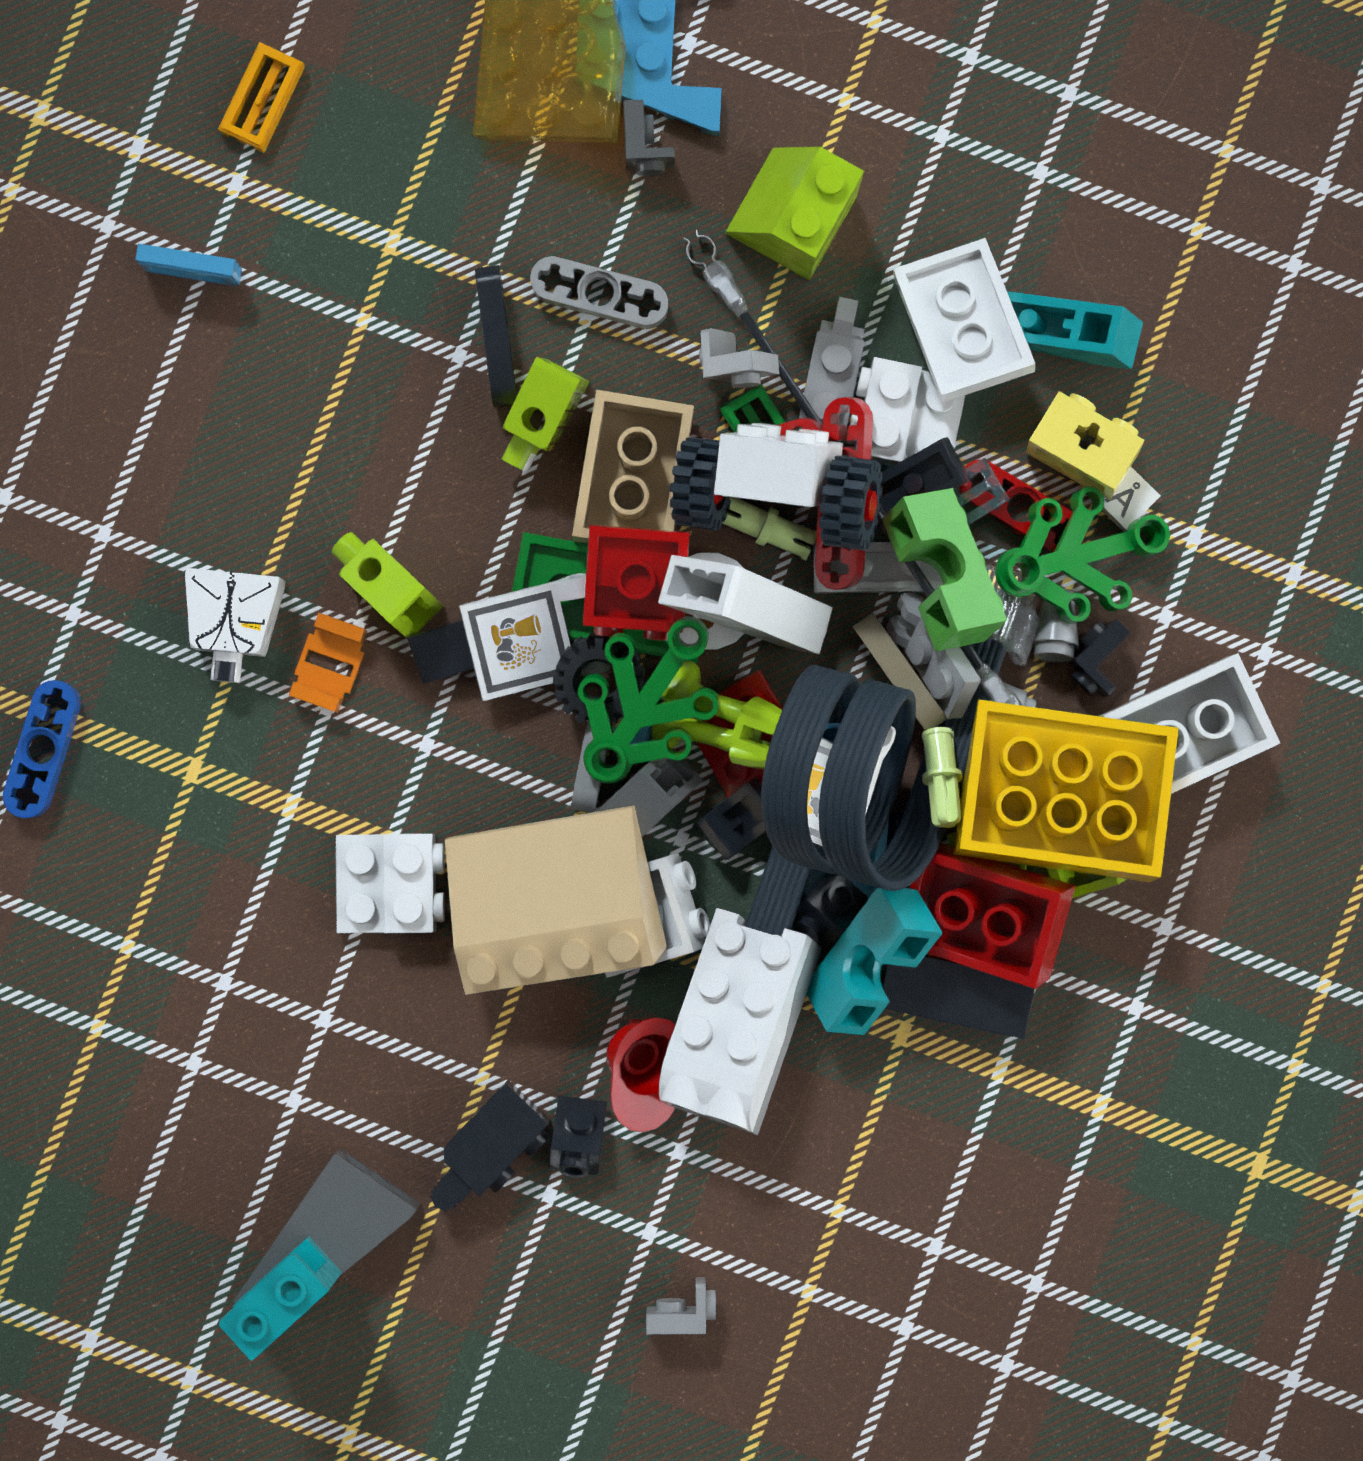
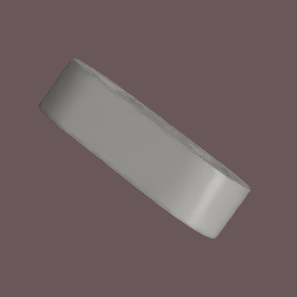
M589 721L585 730L571 809L592 813L596 811L602 782L595 780L588 774L583 762L584 751L593 740ZM608 750L600 753V758L604 763H606Z

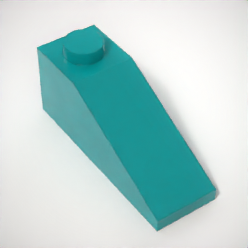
M1007 291L1030 350L1089 364L1132 370L1143 322L1125 307Z

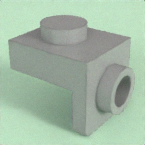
M712 328L701 330L699 358L703 367V378L729 382L732 387L745 388L761 385V377L779 374L778 355L756 350L737 352L734 333Z

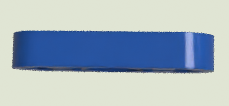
M50 680L42 683L33 694L3 791L4 805L14 816L35 818L44 814L51 804L81 707L80 695L69 683ZM58 689L63 690L62 699L69 701L66 710H57L52 723L63 725L61 734L50 728L36 727L38 718L42 721H49L52 709L49 705L45 704V698L47 695L55 696ZM40 735L48 736L55 745L54 756L44 764L35 762L29 753L30 743ZM24 765L34 771H48L46 780L39 777L35 778L32 790L33 793L39 795V801L37 804H28L26 810L22 808L23 800L16 797L18 789H26L32 776L21 774Z

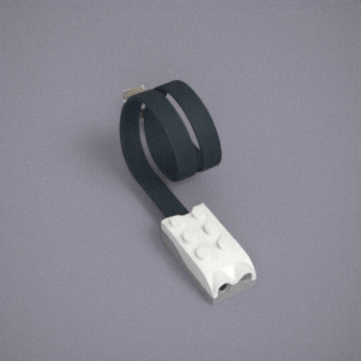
M985 564L986 570L996 594L1000 596L1003 602L1004 613L1008 621L985 642L971 644L985 664L983 668L977 671L971 663L981 681L963 717L947 719L937 726L947 727L954 731L956 768L961 770L963 778L966 770L978 700L989 701L991 693L985 686L981 676L990 672L997 680L1006 652L1009 653L1014 664L1025 666L1040 623L1036 611L1032 608L1036 595L1032 593L1026 597L1017 598L1006 594L997 583L995 566ZM1013 571L1015 578L1020 582L1022 573ZM819 665L807 667L794 684L776 725L768 749L762 779V815L772 849L747 921L739 914L716 908L661 1069L659 1100L667 1106L758 1135L822 949L808 935L791 930L811 870L815 869L828 874H840L849 880L883 890L896 891L911 885L922 875L932 861L946 828L935 827L931 820L928 786L922 781V775L926 772L925 751L903 816L890 844L873 864L869 857L890 817L910 751L916 716V699L910 689H904L873 679L865 681L860 686L855 675ZM841 723L826 763L821 785L819 832L822 846L812 842L808 825L807 801L810 777L827 724ZM893 726L896 730L895 739L882 761L866 812L873 773L889 729ZM962 778V780H961L960 782H958V788H959V789H960L961 783H962V781H963V778Z

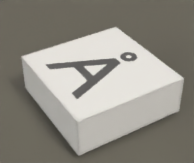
M1130 467L1111 500L1104 497L1102 511L1125 532L1129 524L1140 518L1161 495Z

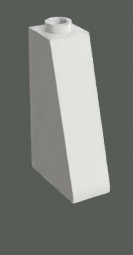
M671 555L658 601L659 604L773 644L818 655L820 654L833 608L739 566Z

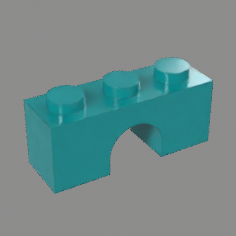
M877 888L826 958L817 967L806 994L826 1032L865 1035L890 1002L881 985L880 971L882 964L916 968L941 936L942 931L918 890L903 888L896 891H888Z

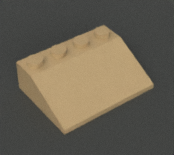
M634 805L464 834L445 839L453 946L465 995L651 966L657 962L667 948Z

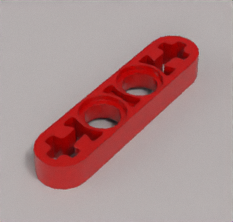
M842 397L830 402L825 409L822 431L829 432L828 441H857V448L843 447L842 455L871 460L873 414L869 405L862 399L855 397ZM849 407L850 414L857 415L858 421L857 425L849 426L847 436V426L839 423V415L847 413ZM819 505L815 552L816 576L819 582L826 588L832 590L851 588L858 584L863 577L866 551L824 545L820 536L822 528L819 526V520L822 517V512H820ZM841 549V562L849 564V572L842 574L839 578L838 572L831 571L830 565L831 562L839 560Z

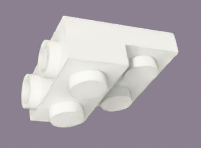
M874 357L871 368H861L856 396L865 397L864 402L869 405L873 414L871 460H877L878 463L894 466L945 437L949 438L955 448L965 395L942 403L931 373L922 370L921 366ZM852 415L849 426L857 425V415ZM846 440V443L853 444L857 448V441Z
M435 834L336 835L337 933L436 932V922L445 921L444 893H436V873H444L445 852L444 844L436 843Z
M679 853L649 861L648 867L667 948L656 963L702 949L710 928V922L702 908H695L690 890L695 888L696 878L691 865L687 861L681 862ZM638 968L607 972L605 974L606 978Z

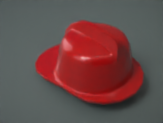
M656 1017L643 1021L638 1018L629 1019L627 1025L619 1029L609 1042L607 1065L612 1073L610 1089L611 1108L618 1122L630 1131L647 1132L657 1129L669 1119L675 1109L659 1100L661 1069L675 1028V1024L668 1019Z

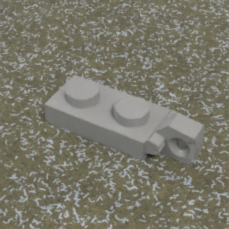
M839 297L834 322L822 320L820 331L816 333L804 396L822 423L825 409L830 402L837 398L853 397L865 342L863 341L865 329L853 327L858 306L857 300ZM849 407L847 413L839 415L840 424L847 426L850 414ZM800 409L799 419L807 418L802 409Z

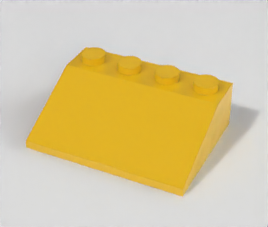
M978 700L960 798L962 819L957 823L953 854L1144 882H1152L1161 878L1179 728Z

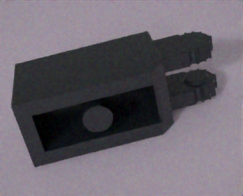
M509 1079L444 1147V1163L450 1169L436 1183L437 1186H434V1190L431 1191L432 1195L430 1198H432L435 1205L434 1208L437 1207L444 1210V1212L446 1210L451 1211L452 1207H456V1203H460L472 1190L478 1196H481L488 1187L496 1193L516 1172L509 1165L522 1152L530 1158L549 1138L544 1129L549 1124L550 1119Z

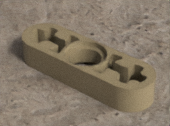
M872 612L855 624L853 628L892 684L904 689H910L914 693L916 699L915 717L925 730L935 728L946 721V715Z

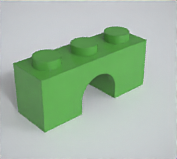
M953 488L903 497L882 521L899 563L909 561L925 562L931 565L942 579L943 585L939 586L918 606L935 651L985 642L1008 620L1004 613L1003 602L1000 596L996 594L986 570L984 556L977 548L967 524L966 513L960 506Z

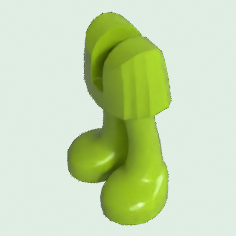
M685 660L661 696V699L671 701L691 697L695 690L704 687L700 684V668L694 662ZM717 694L720 703L715 716L734 723V730L694 718L652 725V740L663 739L670 729L683 728L690 733L693 741L729 752L732 763L764 769L770 742L761 740L763 732L771 735L774 734L782 710L759 697L743 702ZM700 696L695 700L696 707L701 711L706 712L713 708L712 700L709 697ZM672 737L668 740V745L671 749H674L683 739Z

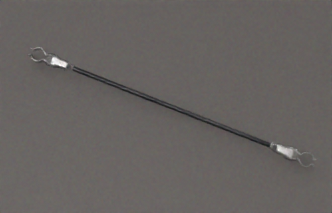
M696 229L698 239L708 240L713 244L714 253L712 259L714 263L707 267L705 263L693 261L689 254L692 246L691 242L684 238L685 242L688 243L686 248L688 258L694 265L705 267L703 270L704 280L712 292L721 297L727 308L733 311L737 318L742 319L762 351L776 354L749 314L750 309L746 305L744 295L735 284L733 272L725 262L720 259L715 260L717 249L714 242L707 236L699 235ZM778 357V375L807 418H812L823 426L822 421ZM880 509V512L877 514L878 524L890 540L882 521L885 515ZM916 561L904 562L926 596L929 597L935 590ZM972 645L961 646L975 667L976 673L981 679L980 685L990 701L1022 706L1016 694L1007 689L998 674L992 671L988 664L983 663Z

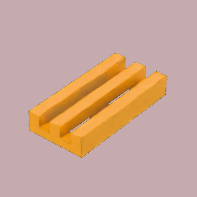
M259 42L218 128L219 132L265 153L304 71V63ZM269 58L273 60L271 68L240 129L235 124L266 59ZM284 66L289 68L258 135L255 136L252 133Z

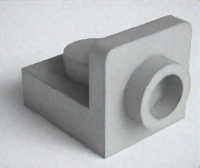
M695 1277L696 1306H686V1300L681 1298L657 1299L656 1306H647L646 1334H706V1320H716L715 1290H706L705 1277Z

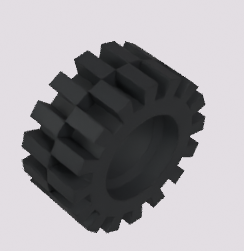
M594 632L590 633L586 638L581 636L575 639L573 644L566 648L557 663L556 672L553 676V685H556L557 688L554 693L557 702L562 700L564 703L563 711L567 715L571 712L577 715L575 721L581 724L585 720L589 721L586 705L578 696L582 669L589 663L596 661L605 662L612 666L604 653L605 645L610 637L595 635ZM617 641L611 645V650L615 656L626 657L629 654V648L625 643ZM636 650L632 660L640 692L645 683L643 681L645 669L644 665H641L639 662L641 656ZM616 688L604 701L611 725L617 723L620 717H624L618 688ZM585 690L588 696L598 698V696L591 695Z

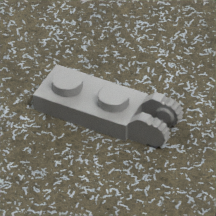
M904 592L897 602L901 615L897 614L890 617L886 629L891 634L890 637L894 643L906 648L907 656L947 719L962 718L981 679L960 647L935 651L918 610V606L925 600L914 592Z

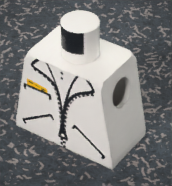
M186 568L185 581L190 646L195 650L213 652L210 680L240 683L243 655L266 656L286 581L274 576Z

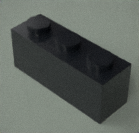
M928 953L916 968L884 964L881 976L882 988L890 1001L885 1009L1024 1039L1035 991L1033 988L949 960L928 956Z

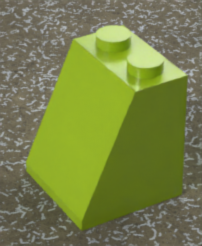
M822 147L773 148L725 234L810 281L857 198L864 171Z

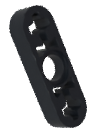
M500 266L475 268L493 408L513 406L517 397Z

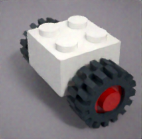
M752 423L751 425L738 424L737 432L720 434V441L687 437L686 441H682L680 445L681 451H677L675 457L677 466H673L672 469L674 482L670 483V492H673V496L670 499V508H673L671 516L675 520L674 523L676 525L717 531V529L722 527V522L726 520V509H729L731 504L729 496L807 507L820 505L822 517L819 520V526L822 528L820 536L824 545L864 551L870 547V541H873L875 536L874 528L877 529L878 525L877 514L881 509V503H879L880 496L882 495V486H880L882 481L881 465L877 460L842 456L843 443L828 441L829 432L810 429H799V431L786 430V436L780 435L781 426Z

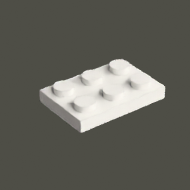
M986 238L893 269L894 280L942 403L1035 372V361Z

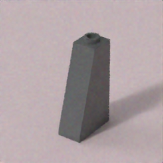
M340 1148L330 1159L233 1302L236 1303L308 1236L343 1274L408 1221L421 1203Z

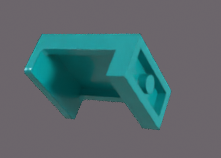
M308 1236L232 1306L233 1308L219 1321V1326L252 1362L330 1290L342 1272Z

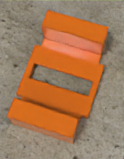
M318 612L314 627H316L314 635L309 633L294 673L298 675L297 682H293L289 696L338 713L345 693H351L365 653L361 652L367 630ZM309 650L353 665L351 676L348 677L306 662Z

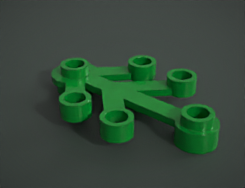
M1092 486L1082 488L1073 493L1070 500L1073 513L1053 553L1039 556L1050 528L1058 525L1062 519V508L1056 500L1044 498L1033 503L1029 508L1028 518L1031 524L1020 548H1013L1004 552L999 557L995 567L997 583L1006 594L1021 598L1033 593L1056 607L1058 617L1067 624L1084 621L1091 611L1090 602L1082 593L1070 594L1045 577V575L1060 571L1097 594L1099 603L1105 610L1115 612L1125 609L1130 605L1132 601L1130 586L1124 581L1110 579L1087 563L1133 551L1139 556H1150L1163 551L1170 540V531L1167 523L1161 517L1151 514L1132 521L1127 528V532L1081 544L1094 515L1100 513L1104 507L1103 494L1099 489ZM1084 494L1092 501L1091 510L1086 509L1083 505L1082 499ZM1042 506L1046 507L1050 512L1049 522H1046L1041 517L1040 510ZM1140 530L1144 531L1147 535L1146 545L1141 541ZM1014 565L1018 566L1022 572L1020 582L1017 581L1013 574ZM1112 588L1119 592L1120 601L1118 604L1111 598ZM1070 600L1074 601L1078 606L1077 616H1073L1069 611Z
M686 616L679 618L673 623L667 636L669 649L640 692L632 660L636 652L634 640L625 633H617L607 641L604 653L606 659L613 666L624 715L614 732L612 731L604 702L609 694L608 681L599 674H589L583 678L578 687V696L586 705L593 740L584 751L583 762L586 771L595 780L602 783H615L627 776L632 764L663 758L675 761L686 758L691 751L693 740L690 733L683 728L670 729L663 739L638 743L631 742L642 727L693 717L699 720H708L717 713L720 703L719 697L714 690L707 687L695 690L691 697L657 703L684 661L697 658L704 652L709 640V632L706 625L700 619ZM684 628H692L697 632L698 640L693 644H687L680 638V631ZM621 641L628 646L629 654L626 657H617L613 654L611 645ZM590 682L599 684L602 688V695L598 698L588 696L585 692V685ZM700 696L709 697L712 700L713 708L706 712L700 711L695 705V700ZM672 737H680L685 741L686 748L680 752L673 751L668 745V740ZM604 750H612L616 753L618 762L613 765H607L601 760L600 753Z

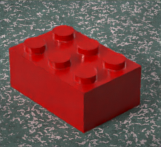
M940 843L926 870L909 888L918 890L942 931L941 936L928 951V954L1033 989L1048 981L1051 977L1076 885L996 860L954 855L953 846Z

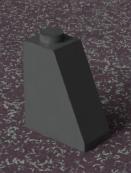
M669 758L653 760L636 773L596 812L634 805L641 837H643L691 793L703 779L684 759L678 761Z

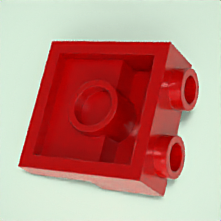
M590 525L583 626H594V634L611 637L617 633H624V629L644 630L643 638L667 640L671 626L679 618L685 617V612L659 604L658 601L671 555L689 556L690 532Z

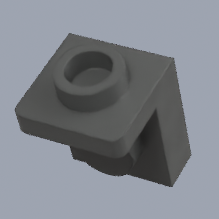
M624 100L623 118L626 170L636 169V174L639 176H658L664 174L665 168L674 167L675 148H645L647 144H654L653 115H644L643 100Z

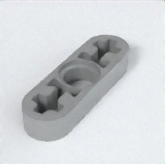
M555 256L539 260L531 271L530 282L533 292L539 300L547 304L642 329L657 327L664 321L668 313V297L663 288L654 282ZM553 268L559 270L562 280L575 283L574 274H582L583 276L577 288L578 300L569 299L572 294V290L569 287L557 285L554 288V292H547L545 282L539 280L540 276L549 275ZM604 280L613 287L614 295L609 303L603 306H596L587 300L585 291L591 282ZM621 286L631 287L627 293L628 298L643 300L645 293L654 295V303L660 306L659 311L651 310L648 317L639 316V307L629 303H625L624 313L615 311L621 302Z

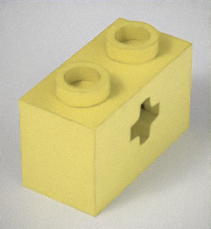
M1059 391L1029 439L1026 453L1084 487H1096L1105 498L1111 500L1138 456L1144 439L1137 436L1138 430L1128 422L1119 418H1113L1110 421L1096 413V407L1086 398L1074 393L1067 396ZM1087 435L1095 438L1094 445L1091 444L1087 450L1082 449L1079 446L1080 440H1084Z

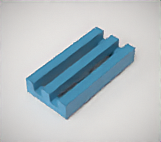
M138 243L135 260L145 272L235 287L240 285L242 268L239 267L235 259Z

